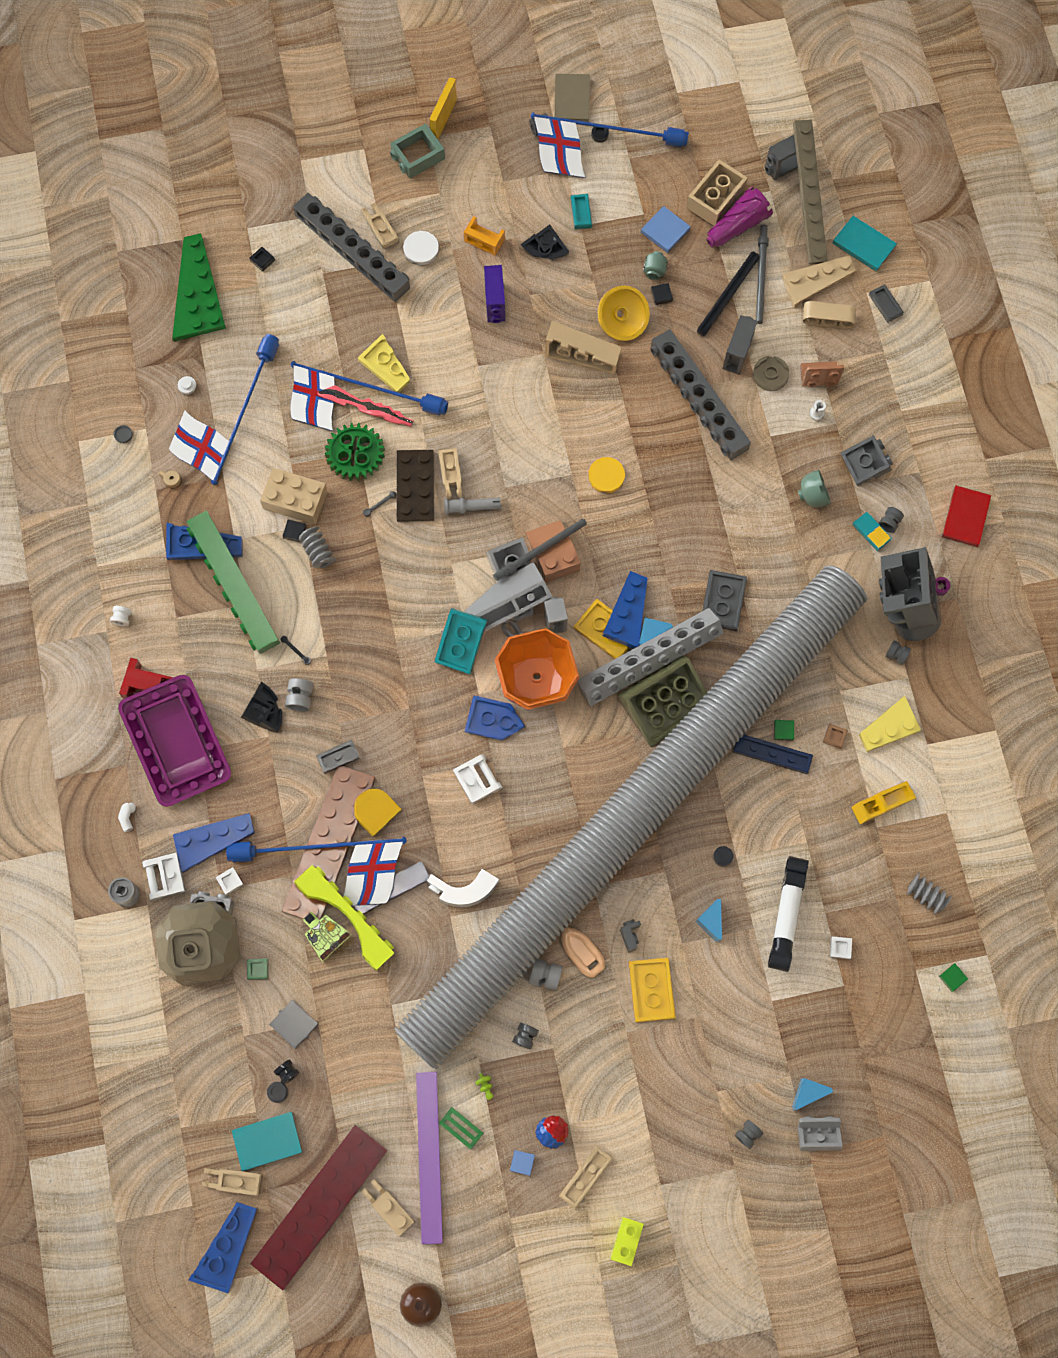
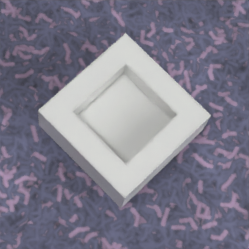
M233 867L216 877L225 895L243 886Z
M832 936L830 957L850 960L852 938Z

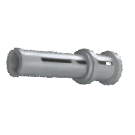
M460 497L458 500L444 498L445 515L449 513L464 514L466 511L501 510L500 497L465 500L463 497Z

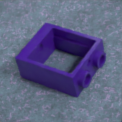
M502 265L484 266L487 322L500 323L505 321Z

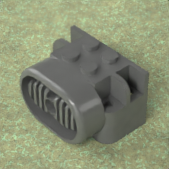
M923 547L881 556L882 578L879 579V584L883 591L880 592V600L883 604L884 615L888 616L889 622L895 625L897 633L902 638L909 641H920L929 638L936 633L941 625V609L936 591L935 573L927 548Z

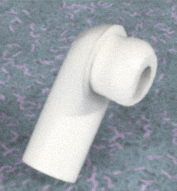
M125 803L121 807L118 819L124 832H129L133 829L129 817L136 810L134 803Z

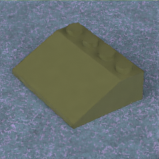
M682 656L617 694L649 746L652 747L676 728L680 720H683L684 716L691 712L692 708L707 694V691L689 658Z

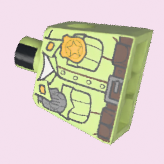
M310 912L303 919L310 928L305 933V936L322 961L351 935L327 915L319 920Z

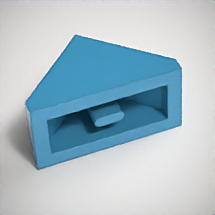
M645 618L639 646L673 628V625Z
M717 899L696 920V923L715 942L722 940L721 899Z
M802 1078L800 1079L792 1108L794 1111L832 1093L833 1090L830 1087Z

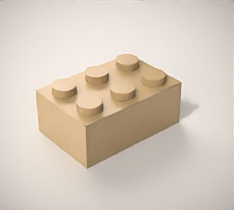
M719 159L688 196L686 208L710 224L715 225L744 192L748 177Z
M272 468L260 502L264 510L316 525L328 491L326 483Z

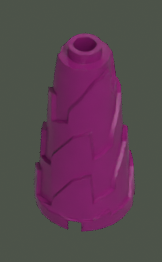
M751 186L723 218L709 230L706 241L711 247L723 246L734 237H738L773 215L772 208L769 211L767 209L770 203L757 188L754 189V186Z

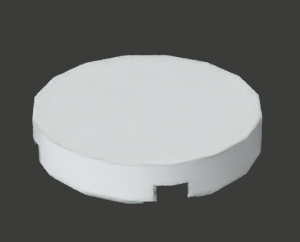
M417 231L405 239L403 249L408 261L417 263V265H426L435 260L439 252V245L437 239L431 233Z

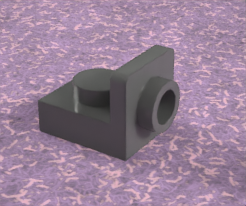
M634 919L624 922L623 927L620 929L628 953L636 950V944H639L636 933H632L631 930L639 928L641 923L640 921L635 922Z

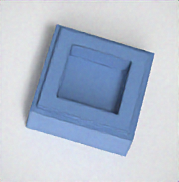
M514 1150L510 1171L530 1176L535 1155Z

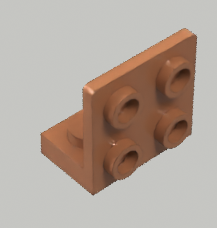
M837 361L801 363L802 386H834L840 381L844 365H837Z

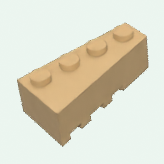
M551 321L546 338L545 357L615 374L622 347Z

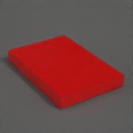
M955 485L942 537L978 547L992 495Z

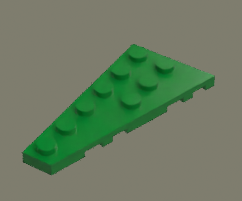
M201 233L187 236L183 239L172 334L173 342L226 329Z

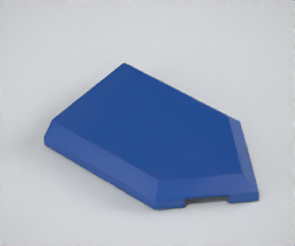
M473 695L464 732L502 741L525 727L510 703Z

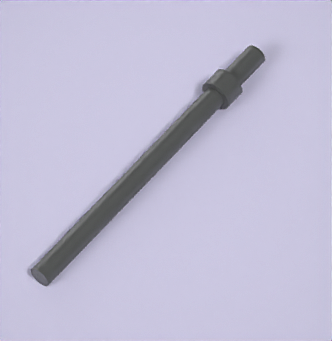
M765 224L761 225L760 237L758 238L757 324L763 323L766 250L769 245V238L767 237L768 226Z
M585 519L579 520L514 562L510 561L505 564L503 569L493 574L494 580L498 581L507 574H513L523 564L586 526L587 522Z

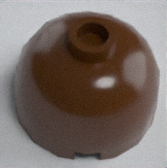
M423 1282L414 1283L409 1286L402 1294L400 1300V1312L404 1320L416 1327L429 1326L435 1322L442 1308V1300L438 1290L431 1284Z

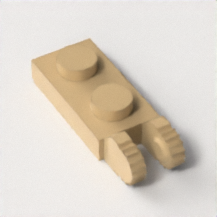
M376 203L371 204L372 211L375 213L370 216L365 207L361 209L367 224L383 249L399 242L396 233Z
M457 448L438 450L446 497L448 500L451 499L452 495L449 486L456 485L457 496L460 498L462 497V480Z
M204 1168V1173L207 1175H219L218 1183L202 1182V1187L259 1196L262 1174Z
M374 1179L371 1181L372 1186L382 1195L375 1200L369 1190L364 1188L361 1192L372 1203L371 1206L400 1237L415 1221L387 1190L385 1191Z

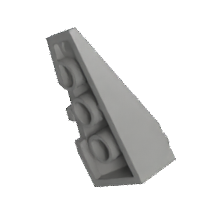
M523 537L485 553L495 574L503 569L505 564L510 561L514 562L527 554L528 549ZM528 561L527 563L523 564L522 566H520V567L517 568L516 570L518 571V570L524 568L525 566L529 565V564H530V561ZM533 607L514 617L515 621L517 622L533 615Z

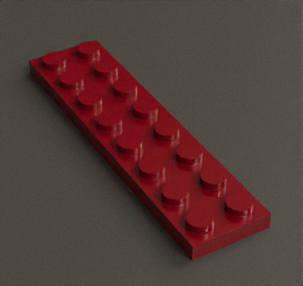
M354 1125L250 1264L283 1291L388 1150Z

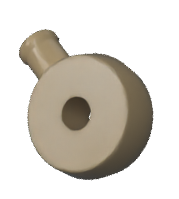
M161 470L158 474L163 477L164 484L169 488H175L181 482V476L176 471L164 472Z

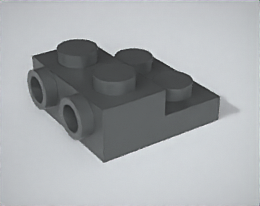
M874 435L841 452L857 486L892 471L890 466L893 463L889 455H884L882 450L885 447L881 439L876 440Z

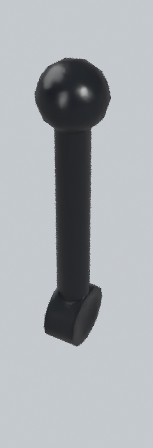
M287 636L280 638L282 643H286L303 659L305 665L311 663V659L305 657L288 641Z

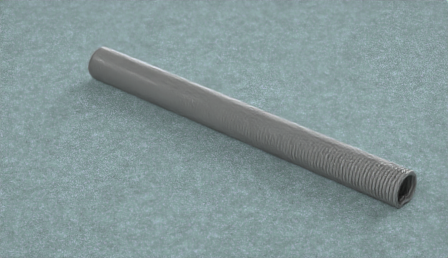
M832 565L824 566L819 574L809 582L808 586H805L804 590L798 594L797 598H794L793 602L783 610L782 614H779L778 618L771 623V626H768L767 630H764V633L756 639V642H753L752 646H749V649L741 655V658L726 671L722 679H719L718 683H715L714 687L707 691V694L703 696V699H700L691 712H688L687 716L680 720V723L668 734V737H665L664 741H661L660 745H657V748L649 754V757L645 758L644 762H641V766H638L637 770L633 771V775H629V779H626L625 783L621 784L617 792H614L613 796H610L609 800H606L605 804L601 806V809L594 813L589 822H586L585 826L578 830L577 835L575 834L573 839H570L569 843L565 844V848H561V852L557 853V857L554 856L553 861H549V865H545V870L543 869L541 874H537V879L534 878L533 883H529L528 887H525V892L522 891L520 896L516 897L517 901L513 900L512 905H508V910L505 909L504 914H500V919L496 918V923L493 922L491 924L492 928L488 927V932L485 931L483 936H479L480 941H475L476 946L471 945V950L468 949L466 951L468 955L463 954V959H458L459 964L454 963L455 969L451 967V973L446 972L445 974L447 978L443 976L441 977L443 982L437 981L438 987L433 986L434 992L429 990L430 996L425 995L424 998L426 1000H420L421 1006L416 1004L417 1010L413 1008L411 1010L413 1014L408 1013L407 1016L409 1018H403L405 1023L399 1022L400 1028H394L396 1034L429 1066L438 1069L437 1063L441 1065L443 1063L441 1059H447L445 1054L451 1055L449 1050L454 1051L456 1049L454 1045H460L458 1040L464 1041L462 1036L467 1037L469 1035L467 1031H473L471 1026L477 1027L475 1022L480 1023V1018H485L484 1013L488 1014L490 1012L488 1008L493 1009L494 1006L492 1004L496 1005L498 1004V999L502 1000L501 995L505 996L506 990L510 991L511 989L509 986L513 987L515 985L513 981L518 982V977H523L522 972L526 973V968H531V963L534 964L536 962L535 959L540 958L539 954L542 955L544 953L543 950H547L548 945H552L551 941H556V936L559 937L560 932H564V927L567 928L569 926L568 923L571 924L573 922L572 919H576V914L579 915L581 913L580 910H584L585 905H589V901L593 900V896L596 897L597 892H601V887L604 888L605 883L607 884L609 879H613V874L616 875L617 870H621V866H625V861L628 862L629 857H633V852L636 853L637 848L640 849L641 844H645V839L648 840L649 835L652 836L653 831H657V827L661 826V822L664 823L665 818H669V814L673 813V809H677V805L679 806L681 801L688 797L693 788L695 789L697 784H700L701 780L708 775V772L712 771V767H715L716 763H719L720 759L724 757V754L726 755L728 750L735 746L739 738L743 737V733L745 734L747 729L749 730L751 725L758 721V718L762 716V713L766 712L770 704L772 705L774 700L781 696V693L800 675L804 667L806 668L808 663L815 659V655H818L819 651L826 647L830 639H833L834 635H837V632L841 630V627H844L845 623H848L849 619L856 614V611H859L860 607L867 602V595L858 582L838 567Z

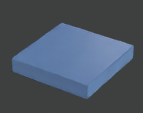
M663 206L641 229V233L668 253L690 231L691 226Z

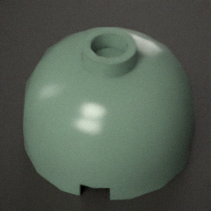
M820 470L806 474L801 481V490H798L801 501L805 500L809 506L814 508H821L831 504Z

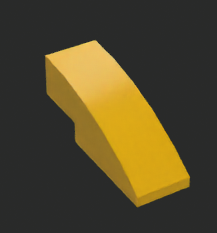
M905 781L862 800L851 808L861 825L916 799V796L908 781Z

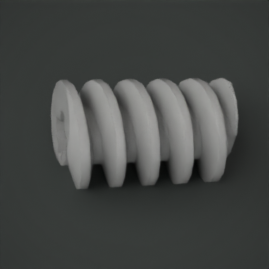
M312 527L305 530L300 535L299 540L303 548L306 549L305 552L309 556L308 558L312 562V566L318 569L324 568L334 563L336 559L335 557H330L332 551H327L329 545H323L326 539L321 538L323 536L322 532H317L319 527Z
M918 872L908 886L907 895L914 892V900L921 897V905L928 902V910L935 907L933 914L941 912L951 900L952 895L946 898L947 892L942 891L939 893V886L932 889L933 882L930 881L925 884L927 878L924 876L919 879L920 873Z

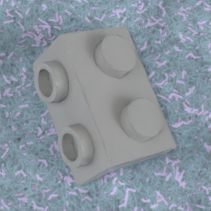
M807 1116L800 1118L797 1127L800 1151L842 1150L841 1118H834L833 1116L824 1118Z

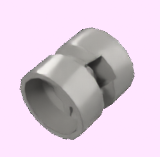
M290 679L287 688L290 694L286 696L285 707L294 711H309L311 705V698L309 696L312 695L314 684L304 679Z
M123 877L116 878L109 885V897L118 905L131 907L139 900V888L129 879Z
M535 959L536 962L532 969L529 984L538 987L543 984L546 989L557 991L563 966L555 963L548 965L547 961Z

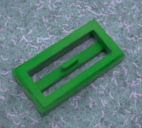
M453 1107L449 1109L439 1122L442 1127L470 1150L484 1134ZM453 1113L454 1115H456L466 1125L473 1129L477 1133V1136H473L458 1122L451 1118V1114ZM447 1120L450 1121L473 1141L468 1143L445 1122Z

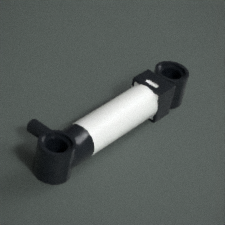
M788 856L768 968L788 972L790 969L794 936L809 860Z

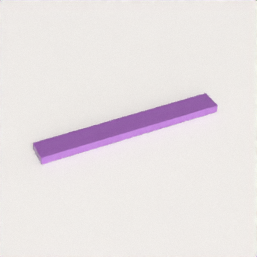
M437 1072L416 1073L421 1243L440 1244L443 1243Z

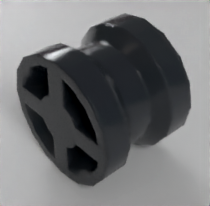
M290 1059L274 1070L275 1075L281 1078L283 1085L289 1083L300 1073L297 1069L293 1068Z

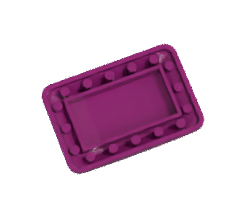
M187 675L176 676L129 696L119 703L118 710L160 805L165 807L172 806L225 783L230 779V766L190 677Z

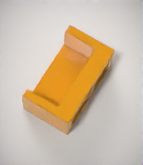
M473 216L464 230V241L496 256L505 241V231L501 229L499 234L478 225L477 217Z

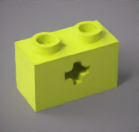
M622 1217L610 1257L611 1260L632 1266L643 1223Z

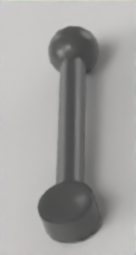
M391 491L387 497L373 507L364 509V516L369 517L373 510L390 498H395L396 492Z

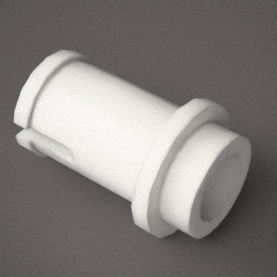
M817 400L814 403V407L810 410V416L814 420H820L824 416L826 404L823 401L821 405L822 400Z

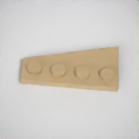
M849 255L782 274V280L794 308L802 301L809 300L820 291L827 290L829 286L852 276L856 270Z

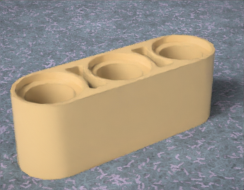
M809 301L804 304L803 323L807 325L840 329H852L855 327L856 308L854 306Z

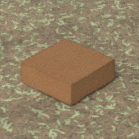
M829 724L823 743L841 749L848 730Z

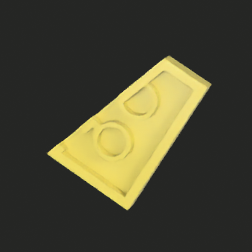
M383 334L358 357V361L393 391L400 393L410 383L409 376L396 358L394 351L387 343Z
M904 696L864 729L859 736L866 752L916 734L921 729Z

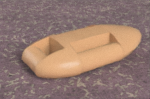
M564 927V932H561V942L566 955L582 974L590 978L595 977L605 969L603 955L586 934L575 928ZM594 961H597L598 964L591 970L587 968Z

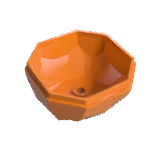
M547 628L508 637L494 660L504 697L525 710L566 701L580 678L570 641ZM539 675L540 679L535 680L533 676Z

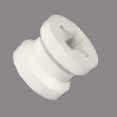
M114 606L112 609L114 614L110 618V623L122 627L129 626L128 618L131 616L132 610L122 606Z

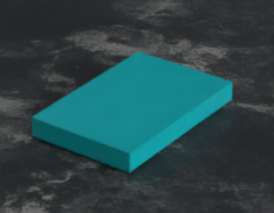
M854 215L833 240L834 245L876 272L897 245L896 242Z
M451 608L434 662L471 674L488 620Z
M292 1112L231 1130L241 1171L303 1153Z

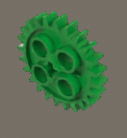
M350 423V428H347L344 424V430L342 431L336 428L338 434L331 433L332 439H327L329 445L325 446L327 451L325 452V457L328 458L326 461L330 465L331 471L335 470L336 476L342 473V479L349 476L350 481H352L353 477H356L357 481H359L360 476L367 479V473L373 476L372 470L378 471L377 464H383L380 458H385L383 453L385 448L382 445L383 440L379 439V433L374 434V428L368 431L367 425L361 428L360 423L357 424V427ZM358 437L357 450L355 451V439ZM346 440L351 441L349 444H343ZM363 443H369L366 447L361 446ZM355 451V463L354 466H351L353 461L352 453H354ZM348 457V460L340 461L341 458ZM362 459L367 460L365 463H358Z

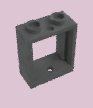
M794 135L769 147L765 171L773 180L798 168Z
M740 315L727 349L722 369L740 375L754 336L757 320L750 316Z

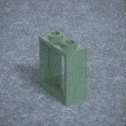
M426 123L390 143L392 159L394 161L397 160L400 170L403 174L406 173L409 178L445 159V149ZM423 139L432 152L409 163L401 150Z

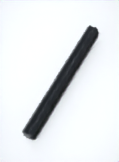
M752 251L698 327L697 333L699 335L705 336L758 261V253Z

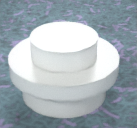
M182 377L178 381V389L183 394H191L196 389V382L192 377Z

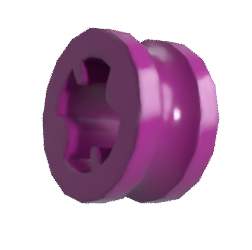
M938 577L935 579L936 591L938 596H943L948 592L951 585L947 578ZM943 583L945 585L944 588L938 589V585Z

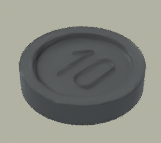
M120 425L114 430L113 435L117 442L127 443L132 439L133 433L130 427Z

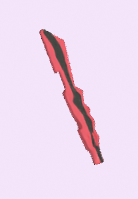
M336 385L318 392L320 397L343 406L348 403L358 407L359 412L382 417L388 422L404 424L412 427L414 420L406 418L400 411L393 410L390 406L374 403L369 398L360 400Z

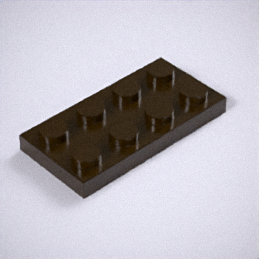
M397 450V522L434 521L433 450Z

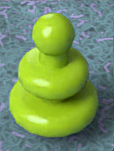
M480 1073V1079L476 1080L475 1085H482L480 1091L485 1092L486 1098L491 1100L493 1098V1094L490 1092L492 1084L487 1083L491 1080V1076H483V1073Z

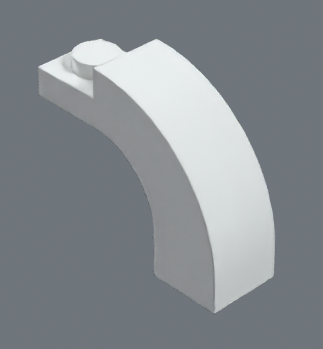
M481 869L476 879L466 887H451L432 874L428 878L427 883L430 885L429 889L436 894L442 893L439 897L440 902L452 907H470L488 898L498 885L499 879Z

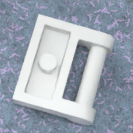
M484 754L453 769L471 804L503 788L487 765ZM474 766H480L491 785L490 787L486 788Z
M177 853L142 862L143 868L147 872L151 892L149 894L150 901L186 892ZM156 865L159 866L163 890L158 891L154 866Z

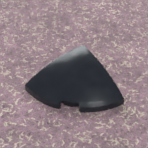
M550 224L520 244L528 253L537 258L557 259L570 253Z
M263 682L259 684L241 718L261 728L278 733L282 723V709H278L276 703L278 698L270 687Z

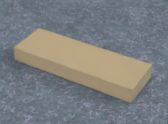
M596 1146L560 1193L559 1197L576 1209L613 1158Z

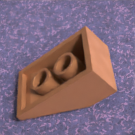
M557 521L525 532L533 550L565 530L561 521ZM569 536L535 557L545 583L580 571L581 563Z

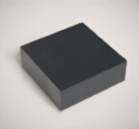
M263 247L249 257L250 261L262 272L275 261V258Z
M669 283L651 286L655 305L673 301Z
M288 519L283 539L300 542L299 537L305 531L306 524Z

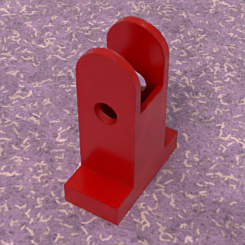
M130 658L119 694L125 699L132 696L133 692L139 693L174 677L140 670L142 664L139 660Z

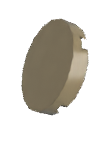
M765 356L759 359L754 366L753 379L757 386L763 390L777 391L783 388L788 381L789 367L779 357Z

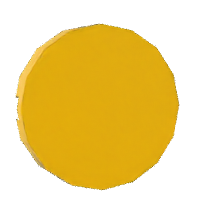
M602 457L591 464L588 471L589 482L598 492L613 493L623 485L625 470L616 459Z

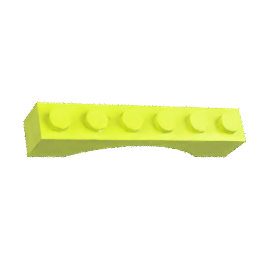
M311 865L294 881V884L307 898L329 903L347 916L359 936L362 957L377 971L394 954L392 951L394 947L388 940L383 941L378 936L380 932L374 925L369 926L365 922L367 918L360 910L356 912L351 907L353 903L347 896L342 897L337 892L339 888L333 881L328 882L324 878L326 874L320 867L317 866L315 868Z

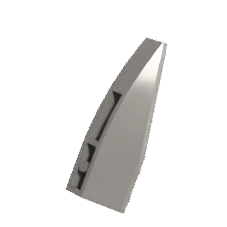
M533 562L513 574L500 579L464 612L487 619L485 632L551 598L552 595Z

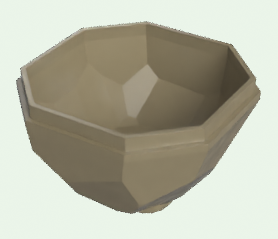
M215 901L174 905L156 927L159 968L181 985L224 981L241 959L236 918ZM193 946L194 952H190L188 947Z

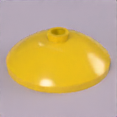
M625 285L617 286L607 291L601 298L598 306V321L602 330L609 337L619 341L632 340L641 335L648 325L650 317L649 305L645 296L636 288ZM618 311H621V317H618Z

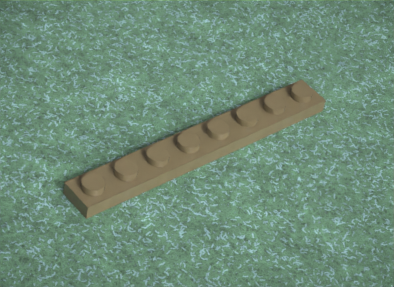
M812 119L795 120L793 122L808 264H819L827 262L828 259Z

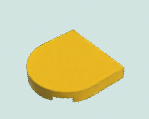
M368 789L362 792L356 798L354 805V814L357 821L371 836H374L401 810L391 797L380 789Z

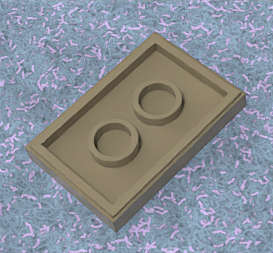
M590 74L555 75L554 117L589 122Z

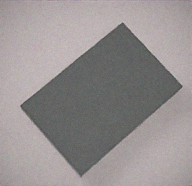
M710 570L702 611L710 608L719 618L722 629L737 631L747 577Z

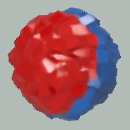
M552 1115L543 1118L535 1130L536 1137L543 1146L557 1149L565 1143L568 1137V1124L560 1116Z

